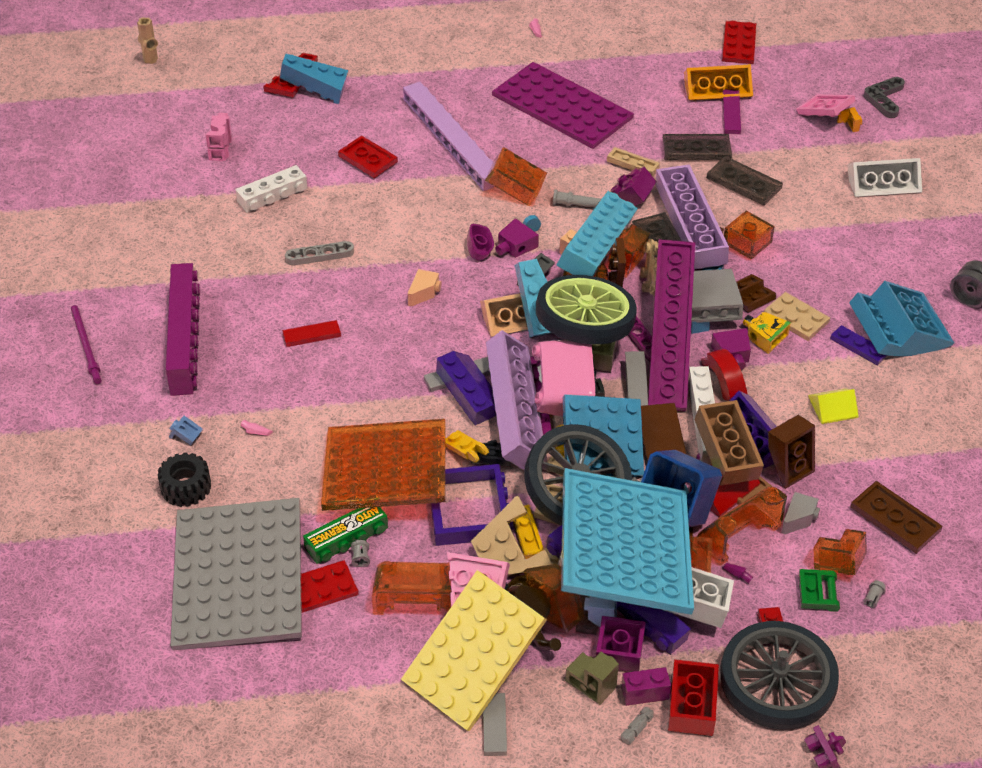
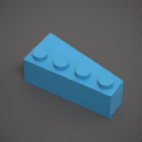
M285 54L280 72L281 79L296 86H304L311 93L313 91L317 92L324 99L330 98L334 100L335 104L340 103L348 75V70L290 54Z

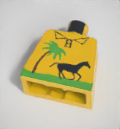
M762 312L756 319L747 315L743 320V325L748 327L749 340L769 354L789 335L791 322Z

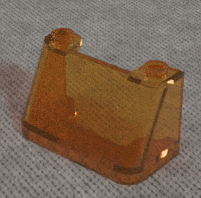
M776 487L763 489L702 529L698 533L697 544L720 566L729 559L726 553L729 550L727 540L751 524L759 530L762 527H770L771 530L775 531L781 527L787 496Z
M390 561L379 563L376 567L372 588L373 615H384V611L388 607H390V610H394L395 603L437 604V611H441V608L448 612L451 608L450 593H452L451 580L449 579L450 563Z

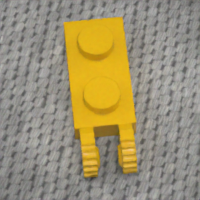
M459 430L451 433L449 437L443 440L444 445L448 449L475 463L479 461L477 452L483 455L489 453L484 444Z

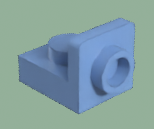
M183 416L180 421L175 420L169 428L172 431L169 438L172 439L176 435L191 446L203 428L186 416Z

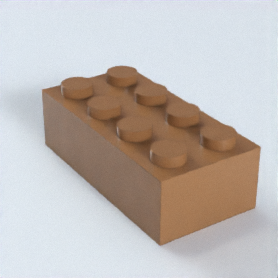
M737 400L699 406L694 420L712 466L721 471L720 486L759 479L764 464Z

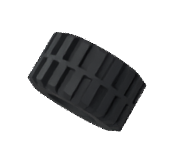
M187 452L181 455L179 453L174 454V457H168L167 461H163L161 463L162 467L158 469V481L164 499L172 505L177 503L179 507H182V504H186V507H188L193 502L198 504L199 499L203 501L206 498L205 494L208 495L211 489L207 462L201 456L196 457V454L191 453L189 455Z

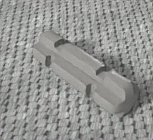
M644 707L640 712L641 714L637 715L630 723L628 729L624 730L621 734L623 742L628 745L635 740L634 737H637L646 727L647 722L651 721L654 717V711L650 708Z

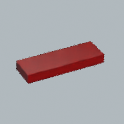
M337 320L282 330L286 347L341 337Z

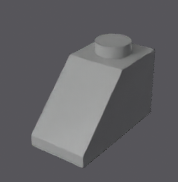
M795 492L785 516L781 533L788 534L811 526L813 519L817 520L820 508L817 507L819 499Z

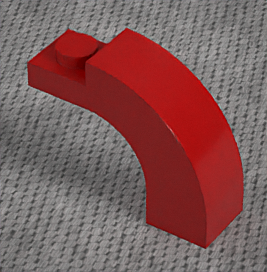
M720 349L709 352L707 357L701 358L702 366H709L715 372L724 400L729 401L738 391L748 395L741 369L728 350Z

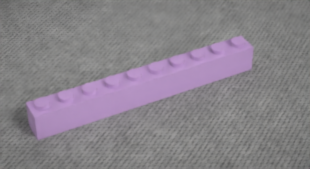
M421 82L403 87V100L483 191L501 185V178L503 177L501 170L485 155V152L477 146L468 133L460 127V124L452 118V115L444 109V106L437 101L428 88Z

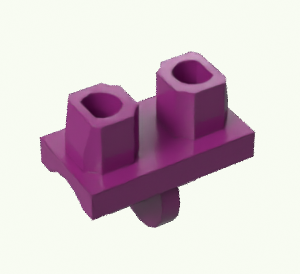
M820 726L813 727L815 733L809 735L804 740L810 752L823 748L824 752L814 757L816 764L819 768H840L833 751H836L838 755L844 753L842 747L846 743L843 736H836L834 732L828 734L830 740L827 741Z

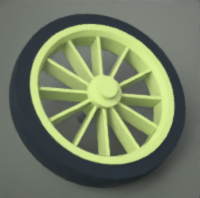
M567 275L554 278L540 288L536 300V316L543 327L558 337L576 343L607 344L618 341L632 331L636 320L637 306L631 294L621 286L599 277Z

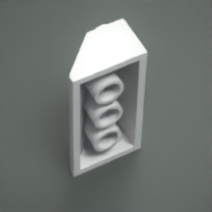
M920 158L853 162L848 164V178L855 197L922 192Z

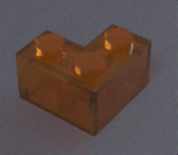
M845 529L840 540L819 537L813 548L814 569L832 570L844 575H856L867 553L866 532Z

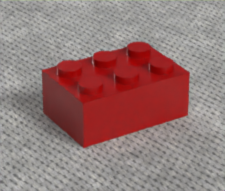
M674 659L668 731L713 736L716 723L719 664Z

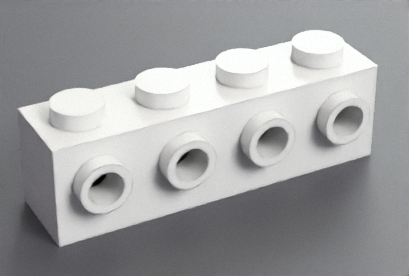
M295 165L235 189L237 202L246 213L257 210L260 207L307 189V178L299 167Z

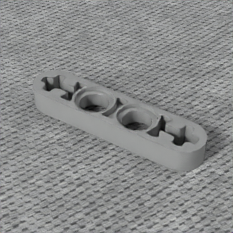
M349 241L290 249L285 253V260L288 265L295 266L347 258L354 254V245ZM332 251L330 254H325L324 252ZM310 253L315 254L314 256H307Z

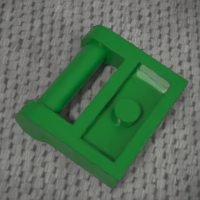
M799 569L801 608L826 609L831 612H838L840 610V602L837 600L835 582L837 581V573L832 570ZM822 580L827 582L828 599H823Z

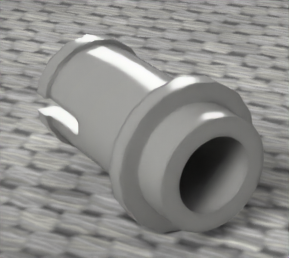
M875 580L870 583V590L863 601L864 604L868 602L867 606L871 608L877 607L881 595L886 592V586L883 582Z

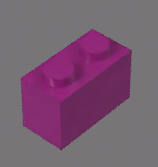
M667 668L622 673L621 689L625 705L669 700L671 683Z

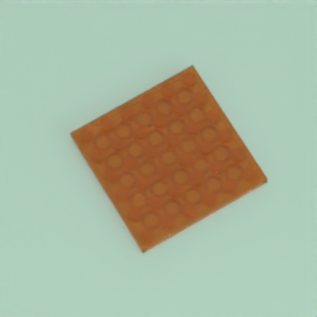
M445 419L328 427L321 498L322 511L446 502Z

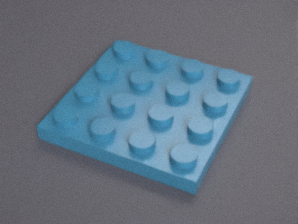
M565 394L563 396V425H586L602 431L611 437L623 450L630 464L632 477H643L641 400ZM571 444L576 461L579 463L583 445ZM564 445V455H565V459L570 463L569 458H568V455H567V451H566V448H565V445ZM587 447L583 464L588 466L599 454ZM601 457L589 469L594 471L610 467L604 458ZM610 473V474H605L604 476H613V475H612V473Z

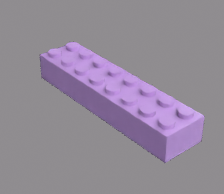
M690 164L656 169V188L680 241L696 242L694 269L728 264L729 246Z
M501 330L486 342L499 440L502 450L501 454L506 461H510L520 469L525 470V464L532 447L543 436L540 413L537 412V404L534 402L536 389L529 347ZM547 455L544 458V462H547Z

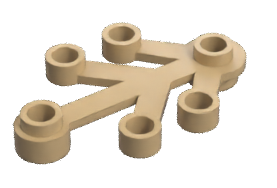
M649 239L644 244L646 262L645 267H642L640 270V278L647 279V281L642 283V292H650L655 297L657 258H654V256L657 255L658 242Z

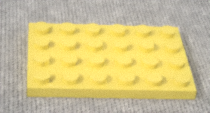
M477 570L401 680L464 729L470 731L547 619Z

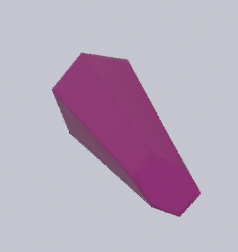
M725 563L722 567L736 578H742L748 584L753 579V576L746 572L747 568L730 563Z

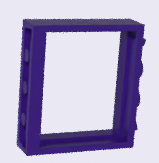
M499 464L427 471L436 546L471 543V540L488 525L443 528L437 485L495 480L500 512L509 504L505 500L508 499L507 487H503V484H505V473L500 471ZM513 521L509 523L511 530H513Z

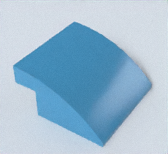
M884 281L872 296L858 292L849 302L879 354L913 356L938 351L955 343L923 292Z

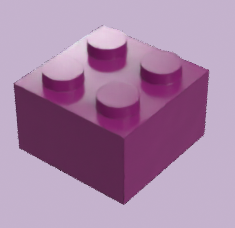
M602 616L596 656L603 652L607 656L613 657L619 663L618 670L639 671L646 622Z

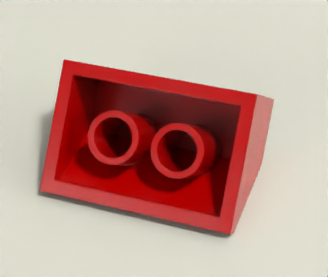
M757 479L721 486L719 484L710 511L718 517L723 516L737 504V498L743 499L760 485V481Z

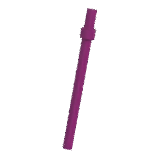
M73 305L71 311L86 355L89 374L92 375L95 384H100L102 380L99 374V364L95 361L77 305Z

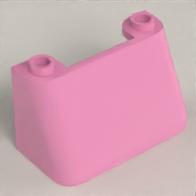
M569 340L538 342L533 346L532 356H534L535 361H541L542 388L536 393L534 402L537 404V412L563 417V396L565 394L595 396L592 344L576 343Z

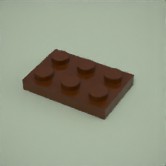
M616 238L615 245L611 247L613 259H610L609 263L611 272H608V280L623 288L626 267L623 238Z

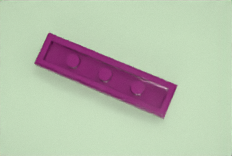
M723 90V95L739 94V90ZM740 96L723 97L724 134L741 135Z

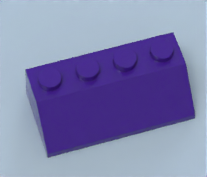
M456 351L438 357L436 373L472 423L476 426L496 417L493 388L471 357Z
M738 391L729 401L737 400L764 464L763 469L774 465L768 447V431L777 426L750 395Z

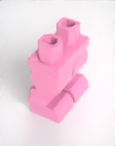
M218 113L217 116H212L211 131L206 134L209 160L226 161L229 157L228 148L229 143L232 142V134L228 113Z

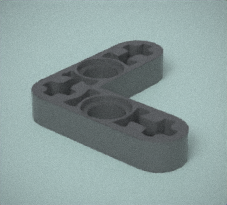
M892 77L868 86L864 90V98L887 118H896L899 113V107L887 96L903 90L905 81L900 77Z

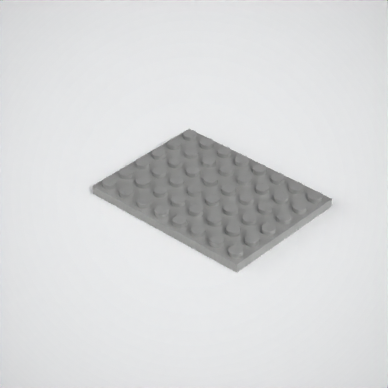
M300 498L177 510L171 649H197L301 638Z

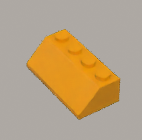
M751 64L686 68L684 72L685 89L689 100L723 99V97L740 96V98L753 97ZM723 90H739V94L723 95Z

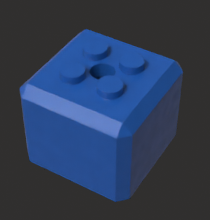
M677 450L656 451L650 454L641 483L684 490L686 482L690 483L692 490L689 494L686 493L688 524L689 528L706 523L722 474L720 469Z

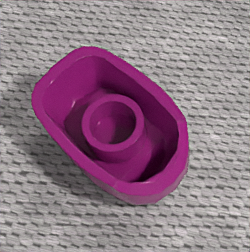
M471 224L467 234V248L472 259L484 260L494 248V240L490 229L480 224Z

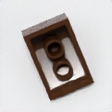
M798 414L768 431V447L781 484L785 489L815 472L814 424Z

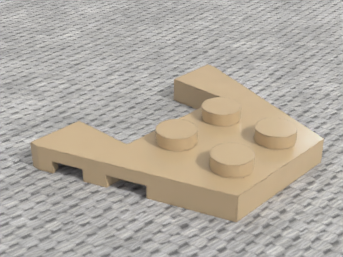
M516 496L473 538L471 543L479 558L508 562L510 564L508 576L527 572L533 573L539 570H552L554 566L546 550L525 559L509 526L510 522L528 514L519 496Z

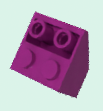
M644 166L640 169L632 170L628 175L623 174L617 179L618 183L610 191L636 206L645 201L657 181Z

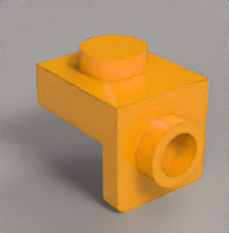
M855 107L842 110L837 117V123L847 122L852 132H858L860 125H862V117L858 114Z

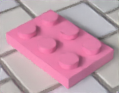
M817 94L799 106L797 112L798 115H818V117L827 115L835 117L842 110L849 108L856 100L854 95Z

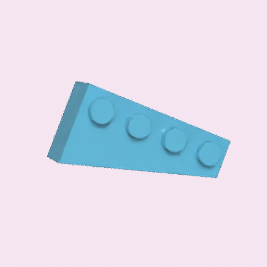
M537 259L518 262L514 266L529 337L551 334L550 331L543 327L536 316L537 296L540 288L547 283V279Z

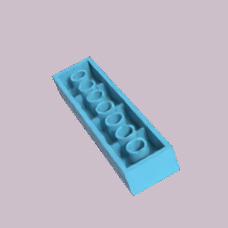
M607 191L569 242L556 265L572 275L594 276L610 253L612 245H615L616 238L621 237L638 208L631 202L621 199L616 193Z

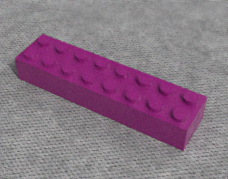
M193 263L171 264L166 375L171 396L194 394V387L198 386L197 376H194V374L198 373V364L195 362V360H198V349L195 346H199L198 335H196V333H199V323L196 320L200 319L199 309H197V307H200V298L197 296V294H200V284L196 283L198 281V271L194 270Z

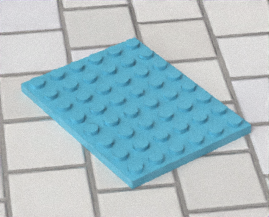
M565 468L563 473L561 591L692 615L694 611L686 491Z

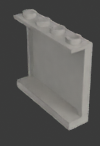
M732 269L694 271L691 323L742 320L743 302Z

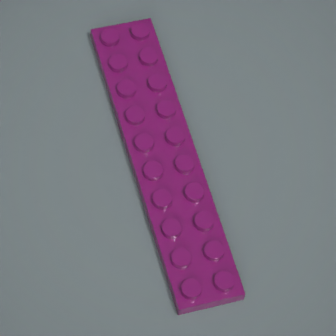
M659 239L648 405L675 403L677 411L686 412L696 242Z

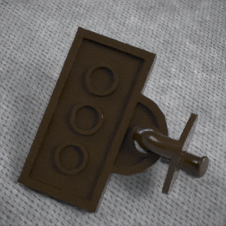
M518 575L508 583L509 587L506 591L544 618L550 614L551 604L545 592L540 590L545 585L542 577ZM541 630L533 639L536 647L540 649L558 651L561 648V641L559 639L552 638L551 640H546Z

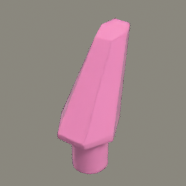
M534 18L530 22L529 27L536 37L541 38L539 20Z
M246 420L241 422V427L246 429V433L269 436L273 432L257 423H250Z

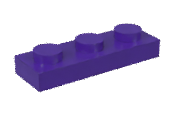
M842 325L831 334V340L877 366L888 356L879 354L871 341Z

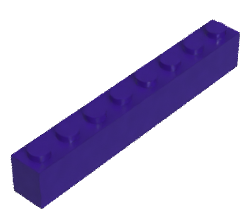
M562 525L548 535L546 544L550 554L557 558H560L562 552ZM617 601V610L626 619L646 622L645 636L650 637L661 650L666 651L670 655L688 640L691 628L673 613L662 609Z

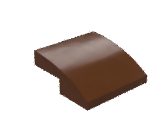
M753 274L736 281L743 302V310L748 313L776 299V292L764 287V280Z

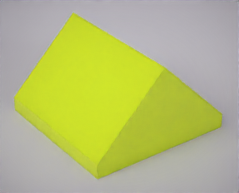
M844 388L808 395L821 424L859 417L855 389Z

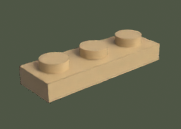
M616 147L607 156V162L629 170L640 169L645 166L652 176L656 173V169L660 167L659 162Z

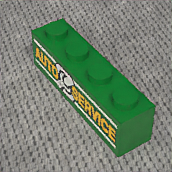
M373 500L303 535L304 548L316 564L328 561L332 556L340 552H346L353 542L357 540L366 541L375 534L383 533L388 528L387 515L377 502Z

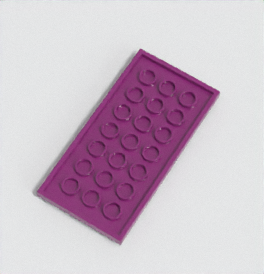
M535 62L530 63L492 91V96L592 149L634 118V113Z

